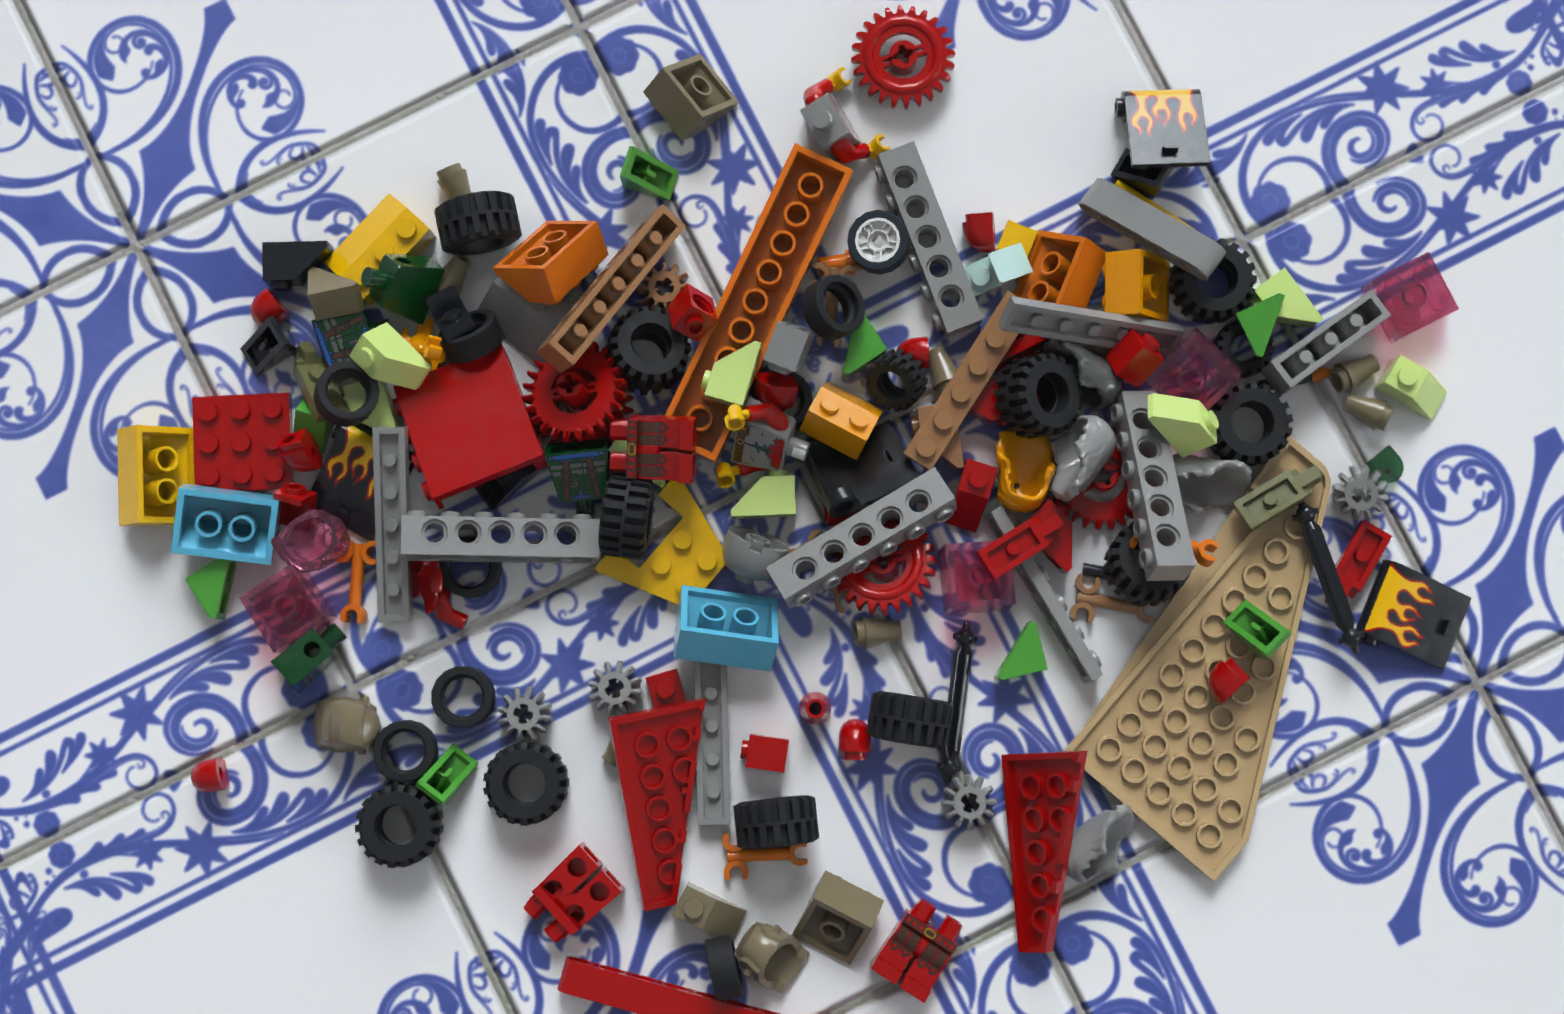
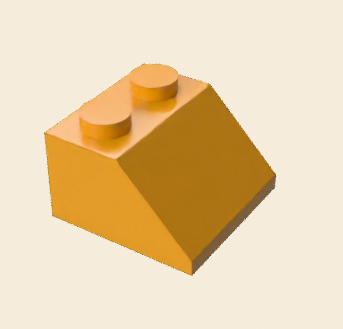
M1141 248L1105 252V263L1103 265L1105 294L1102 298L1104 311L1169 322L1170 262Z
M826 381L809 407L800 431L857 460L884 410Z

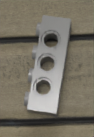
M1371 289L1275 358L1260 372L1272 388L1283 395L1390 317L1391 314Z
M788 320L778 321L763 360L770 362L769 369L784 375L803 368L816 333L809 328Z

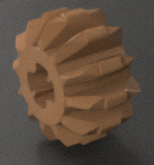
M661 262V271L657 272L655 267L650 270L652 277L645 276L641 282L647 286L639 287L638 294L646 296L641 301L643 306L653 304L651 311H653L655 306L663 308V314L666 315L669 311L668 305L684 288L686 284L683 283L689 279V275L686 272L678 275L680 268L677 264H674L669 272L667 271L666 262ZM667 283L670 284L671 291L673 292H666L661 296L658 287H665Z

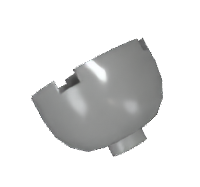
M730 526L723 540L722 555L728 569L736 573L735 579L746 584H753L754 580L764 581L770 579L771 577L766 567L786 556L789 548L788 545L765 533L764 537L754 534L755 529Z

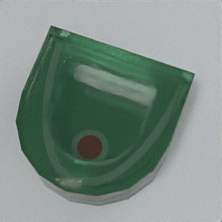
M1390 445L1383 448L1364 464L1369 466V475L1376 470L1381 473L1380 478L1376 482L1387 481L1388 484L1397 481L1402 476L1404 470L1401 458Z

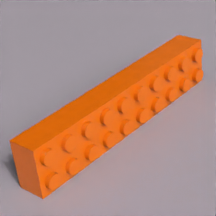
M796 143L786 160L715 309L718 321L700 340L665 416H697V445L694 448L696 449V456L717 465L732 431L726 428L724 420L725 416L728 415L727 410L730 406L705 398L706 390L701 389L704 373L706 370L712 371L713 364L754 341L761 342L762 349L746 401L748 400L755 385L756 375L761 372L766 362L763 358L778 321L786 320L852 181L853 169Z

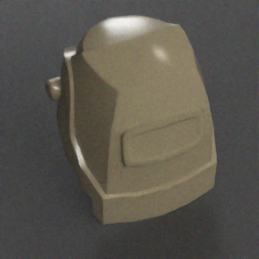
M343 696L318 700L313 719L315 746L332 752L358 751V754L365 755L366 749L374 745L381 729L377 708L369 703V697L357 699Z
M756 922L744 934L734 955L744 969L743 974L745 976H751L763 987L783 993L799 974L810 953L797 939L783 931L778 925L772 926Z

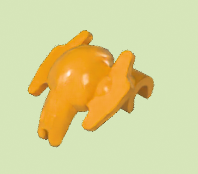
M431 317L427 321L424 320L423 324H417L415 335L412 337L409 336L407 328H404L400 334L432 366L430 371L437 369L439 363L445 361L446 355L440 344L441 337L431 335L433 323Z

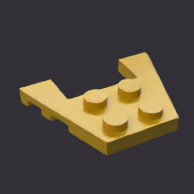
M669 481L658 496L683 517L640 568L636 567L627 558L605 555L594 569L601 574L679 605L682 585L707 588L726 564L723 560L722 545L686 485L678 483V481Z

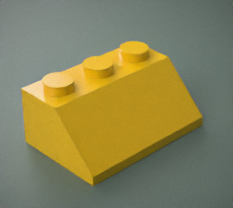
M388 194L323 263L336 275L358 282L363 300L371 306L375 301L369 296L370 287H365L361 283L363 270L366 267L378 269L383 256L386 254L420 255L436 236L406 206L391 194Z
M133 425L117 429L119 526H173L178 488L183 484L195 485L193 428Z

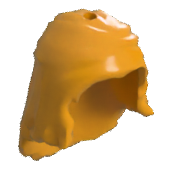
M1008 429L999 432V439L996 444L999 468L997 500L1000 501L1004 508L1012 512H1023L1026 514L1041 506L1047 497L1056 471L1050 439L1048 436L1027 439V437L1021 438L1016 436V432H1010Z

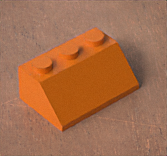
M546 221L493 267V271L530 303H545V305L551 306L560 303L564 296L572 288L580 285L581 280L590 272L596 270L599 266L598 264L609 254L598 221Z
M1038 230L1027 257L1033 273L1018 279L1013 294L1021 298L1086 308L1105 263L1106 251L1087 237Z

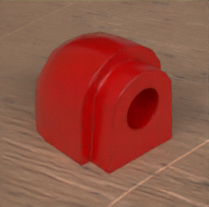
M994 213L965 214L966 222L962 223V231L968 245L978 252L991 253L996 251Z
M268 288L260 292L253 299L250 306L251 317L259 326L271 316H274L281 322L290 316V313L277 296Z
M927 337L910 338L899 344L896 352L902 349L905 355L909 352L912 353L915 361L919 359L922 362L920 367L925 368L926 371L929 370V345Z
M762 372L756 375L755 394L760 402L773 403L781 411L794 406L798 385L793 376L771 372Z
M306 428L287 434L279 440L278 454L288 467L300 472L321 469L323 464L321 451Z
M1231 657L1225 662L1220 660L1210 672L1208 680L1209 691L1215 701L1221 706L1250 677Z
M856 718L849 719L840 727L838 751H841V759L867 760V752H871V736L866 733L867 723Z
M217 757L199 762L191 772L193 786L203 793L229 789L228 785H230L225 760L222 757Z

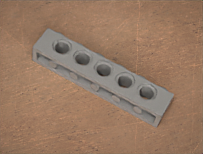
M912 141L878 154L877 165L874 166L875 175L879 184L885 183L889 194L885 195V199L890 212L897 213V216L908 231L912 252L908 254L909 262L914 273L919 271L923 283L919 284L925 302L931 301L935 313L931 314L935 329L937 332L942 331L944 337L947 338L981 325L984 320L915 142ZM899 176H907L912 181V185L909 188H900L896 185L895 179ZM911 205H917L922 208L924 214L919 218H912L908 215L906 209ZM928 234L934 238L935 245L925 248L919 244L918 237ZM933 264H941L946 268L947 274L944 277H935L930 273L929 267ZM946 293L954 294L958 299V305L955 307L945 306L941 301V296Z
M1122 391L1115 403L1111 405L1110 419L1112 423H1115L1116 448L1121 452L1123 462L1121 474L1122 478L1127 482V504L1132 509L1134 517L1133 534L1139 541V563L1141 568H1144L1146 581L1185 580L1196 566L1171 446L1148 420L1147 395L1152 393L1159 394V391Z
M934 467L766 567V570L789 609L794 606H804L813 599L814 594L823 589L830 590L836 587L841 582V578L851 572L859 573L869 566L870 561L880 555L884 557L893 553L898 548V544L908 538L913 540L920 537L926 531V528L935 522L942 523L953 516L954 511L957 510L956 499ZM917 503L928 505L922 512L912 510L913 506ZM896 519L900 521L896 528L887 529L884 527L888 520ZM862 536L872 538L870 543L865 546L857 545L856 541ZM839 552L844 554L843 558L836 563L828 561L829 556L833 553ZM804 570H815V574L810 579H800V575Z
M421 510L408 511L407 515H401L399 561L596 564L600 558L598 545L600 519H591V515L575 514L571 516V519H563L554 513L540 514L539 518H526L524 513H508L506 517H493L491 512H476L474 517L460 516V512L444 511L440 513V516H427V512ZM432 528L437 529L441 532L443 538L439 542H430L425 537V531ZM463 529L471 530L475 534L476 540L471 543H465L459 539L458 532ZM495 530H502L507 534L508 541L503 544L497 543L492 539L491 533ZM531 530L537 532L541 537V542L530 544L526 541L524 533ZM561 531L570 533L573 537V543L569 545L560 543L557 533Z

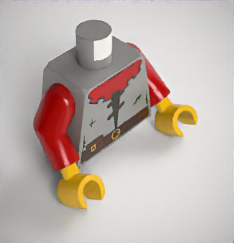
M840 67L827 78L808 87L803 94L806 107L800 111L822 150L834 161L837 162L839 160L842 163H850L867 159L869 156L877 160L878 154L886 152L891 148L890 146L884 147L880 144L885 138L882 134H877L868 144L862 143L833 93V91L839 92L852 83V79L845 81L842 78L841 72L845 70L844 67Z
M751 397L748 398L743 409L737 404H733L728 408V415L724 418L726 428L730 431H736L731 462H734V466L731 467L729 463L722 462L716 467V480L720 488L731 487L735 483V475L742 477L757 471H780L788 456L805 461L810 448V442L793 437L796 426L794 417L783 413L773 403H762Z

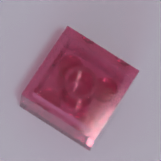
M1430 252L1369 281L1361 287L1364 294L1372 289L1390 312L1391 316L1381 323L1390 343L1459 309Z
M1195 327L1163 358L1165 361L1148 377L1146 382L1159 394L1199 400L1208 410L1239 381L1242 371Z
M993 541L944 544L937 552L945 615L1009 610L1016 604L1012 569L992 581L975 555L977 551Z
M298 562L291 563L239 597L273 653H282L311 629L317 632L337 619L336 614L304 564Z

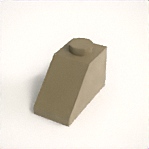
M688 881L672 916L717 936L731 934L733 939L747 910Z

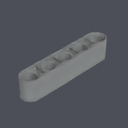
M1097 178L1078 203L1079 207L1090 217L1201 280H1207L1226 255L1225 249L1213 239L1103 178Z

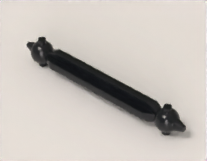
M1303 501L1298 504L1296 514L1292 515L1293 521H1299L1303 524L1302 535L1335 625L1342 631L1341 638L1337 639L1339 645L1344 644L1354 654L1359 653L1361 638L1365 637L1363 630L1358 631L1354 629L1355 618L1322 529L1314 521L1315 515L1319 513L1318 508H1313Z
M964 621L961 629L953 634V639L956 640L958 647L953 654L948 703L954 706L948 746L942 747L944 759L936 765L937 769L943 774L944 783H950L952 777L961 770V765H958L955 759L960 753L972 660L969 646L977 641V636H974L968 621Z

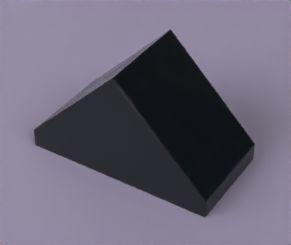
M1126 148L1113 169L1111 176L1153 200L1161 190L1173 167L1132 168L1130 150Z
M271 316L264 321L240 349L257 376L294 355L298 346L284 323Z

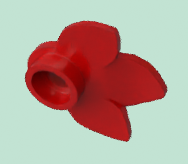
M411 561L413 598L422 595L425 613L429 614L435 609L439 598L438 593H441L443 587L439 561Z

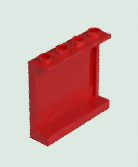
M502 343L494 351L475 361L450 363L430 371L421 386L416 390L398 385L393 386L397 397L392 399L393 406L397 415L404 417L406 426L403 427H408V445L413 444L416 452L411 455L417 472H423L425 482L421 483L422 490L428 501L433 500L439 509L445 508L442 502L445 498L531 464L535 466L537 471L548 467L536 428L531 423V416L528 415L526 410L527 404L522 399L523 393Z

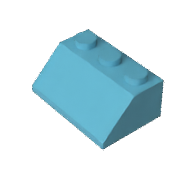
M183 484L178 488L171 553L271 565L280 525L281 501L273 499V495Z
M686 585L681 586L674 633V658L771 672L779 644L777 598Z

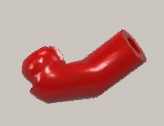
M443 586L441 593H438L439 598L433 610L438 620L463 630L469 616L451 607L449 601L451 591Z

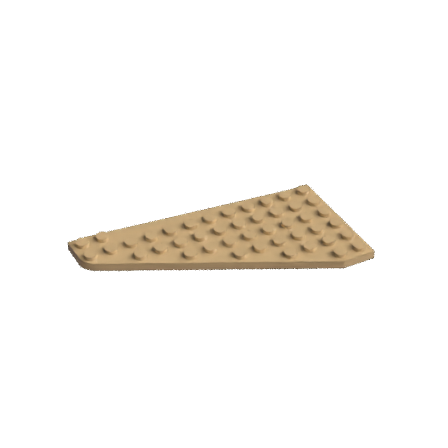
M1288 436L1286 440L1289 442L1285 448L1281 449L1278 455L1264 463L1249 485L1246 495L1287 470L1293 471L1297 469L1299 473H1302L1316 465L1323 474L1322 481L1311 488L1313 494L1305 502L1313 508H1318L1319 513L1315 515L1314 521L1322 528L1331 489L1329 473L1318 459L1292 437ZM1298 505L1253 532L1249 531L1233 508L1212 539L1219 544L1218 548L1214 553L1205 550L1207 555L1215 557L1213 564L1210 567H1204L1196 562V566L1191 571L1185 584L1173 595L1085 725L1063 750H1088L1084 771L1122 804L1129 806L1138 818L1214 882L1249 839L1313 562L1302 535L1303 524L1299 521L1294 522L1292 515L1296 514ZM1245 599L1284 626L1292 634L1269 658H1257L1223 623ZM1231 657L1250 679L1220 706L1209 691V675L1220 660L1225 662Z

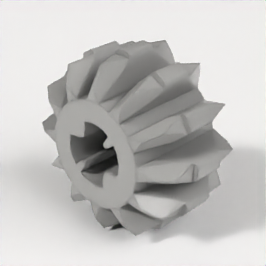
M1352 465L1349 467L1351 477L1348 478L1342 472L1338 474V478L1344 482V485H1332L1334 491L1342 493L1335 496L1333 502L1335 504L1345 502L1340 508V512L1343 515L1353 508L1352 518L1354 520H1358L1360 511H1364L1365 517L1371 519L1372 514L1369 510L1371 507L1378 512L1383 510V507L1377 500L1387 501L1389 499L1388 494L1378 492L1386 489L1388 483L1387 481L1376 482L1381 476L1378 470L1368 477V465L1362 466L1361 474H1357L1356 468ZM1356 486L1361 489L1367 486L1369 488L1365 489L1368 495L1365 498L1358 496L1355 499L1352 497L1355 496L1353 489Z
M617 661L615 672H613L610 662H605L604 668L607 674L604 675L600 670L595 669L593 673L600 681L588 682L589 687H598V692L591 693L589 699L594 700L601 697L602 700L597 704L596 709L600 711L608 703V715L610 716L615 714L616 704H618L622 715L627 714V707L624 702L627 701L632 707H637L638 702L631 695H643V690L633 689V684L642 682V677L629 678L635 671L633 666L628 667L622 673L623 661ZM617 679V683L622 681L624 688L620 690V696L617 698L614 697L615 693L609 694L607 688L612 686L611 680Z
M527 686L524 696L520 687H515L513 689L515 700L508 694L502 697L509 704V707H497L498 712L507 713V717L499 719L498 724L505 725L510 723V726L505 731L507 736L512 735L518 729L517 741L524 740L526 731L530 740H536L537 734L534 728L541 733H546L548 729L541 721L553 720V716L543 714V710L550 709L552 703L548 702L542 705L539 703L545 696V693L542 691L532 698L534 692L532 686ZM524 704L528 705L529 712H533L532 718L526 719L527 723L522 722V716L518 715V709H524Z
M970 774L964 775V785L961 784L958 778L954 777L952 782L957 789L955 791L948 787L943 789V792L952 796L951 800H941L942 806H952L950 810L945 812V818L949 819L958 814L954 820V826L957 828L962 825L964 819H966L967 830H973V819H976L977 823L984 827L986 823L981 815L984 813L989 817L994 816V812L987 809L986 805L997 804V799L985 797L994 790L993 787L989 785L980 790L984 782V778L980 776L975 780L973 786ZM969 793L974 794L973 800L977 804L974 809L968 807L969 811L963 810L964 804L961 802V798L964 795L969 797Z

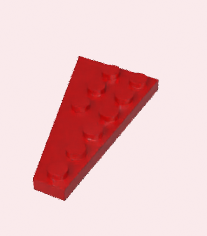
M704 697L608 718L644 911L677 904L683 846L687 835L688 813H690L697 766L698 742L700 741L702 731V714L706 703Z
M1088 750L1001 755L1019 952L1048 953L1053 951Z

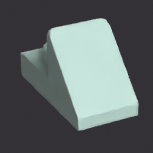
M1021 242L991 252L987 257L963 267L975 297L1033 273Z

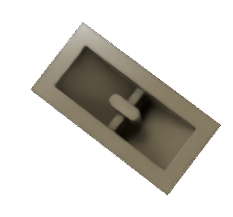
M314 266L308 269L307 295L316 321L359 313L366 309L358 282Z

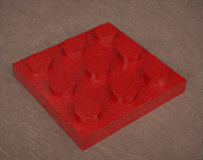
M291 393L192 397L195 485L253 492L278 490L288 483H294V470L288 467L278 454L279 440L287 434L293 433Z

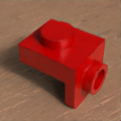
M288 483L286 486L274 491L273 499L281 501L279 524L305 532L314 528L318 493L305 489L306 487L299 483Z

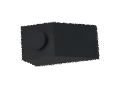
M328 241L262 242L263 281L270 287L273 286L275 291H291L292 286H302L308 280V269L311 266L320 268L324 264L323 262L334 252V247Z

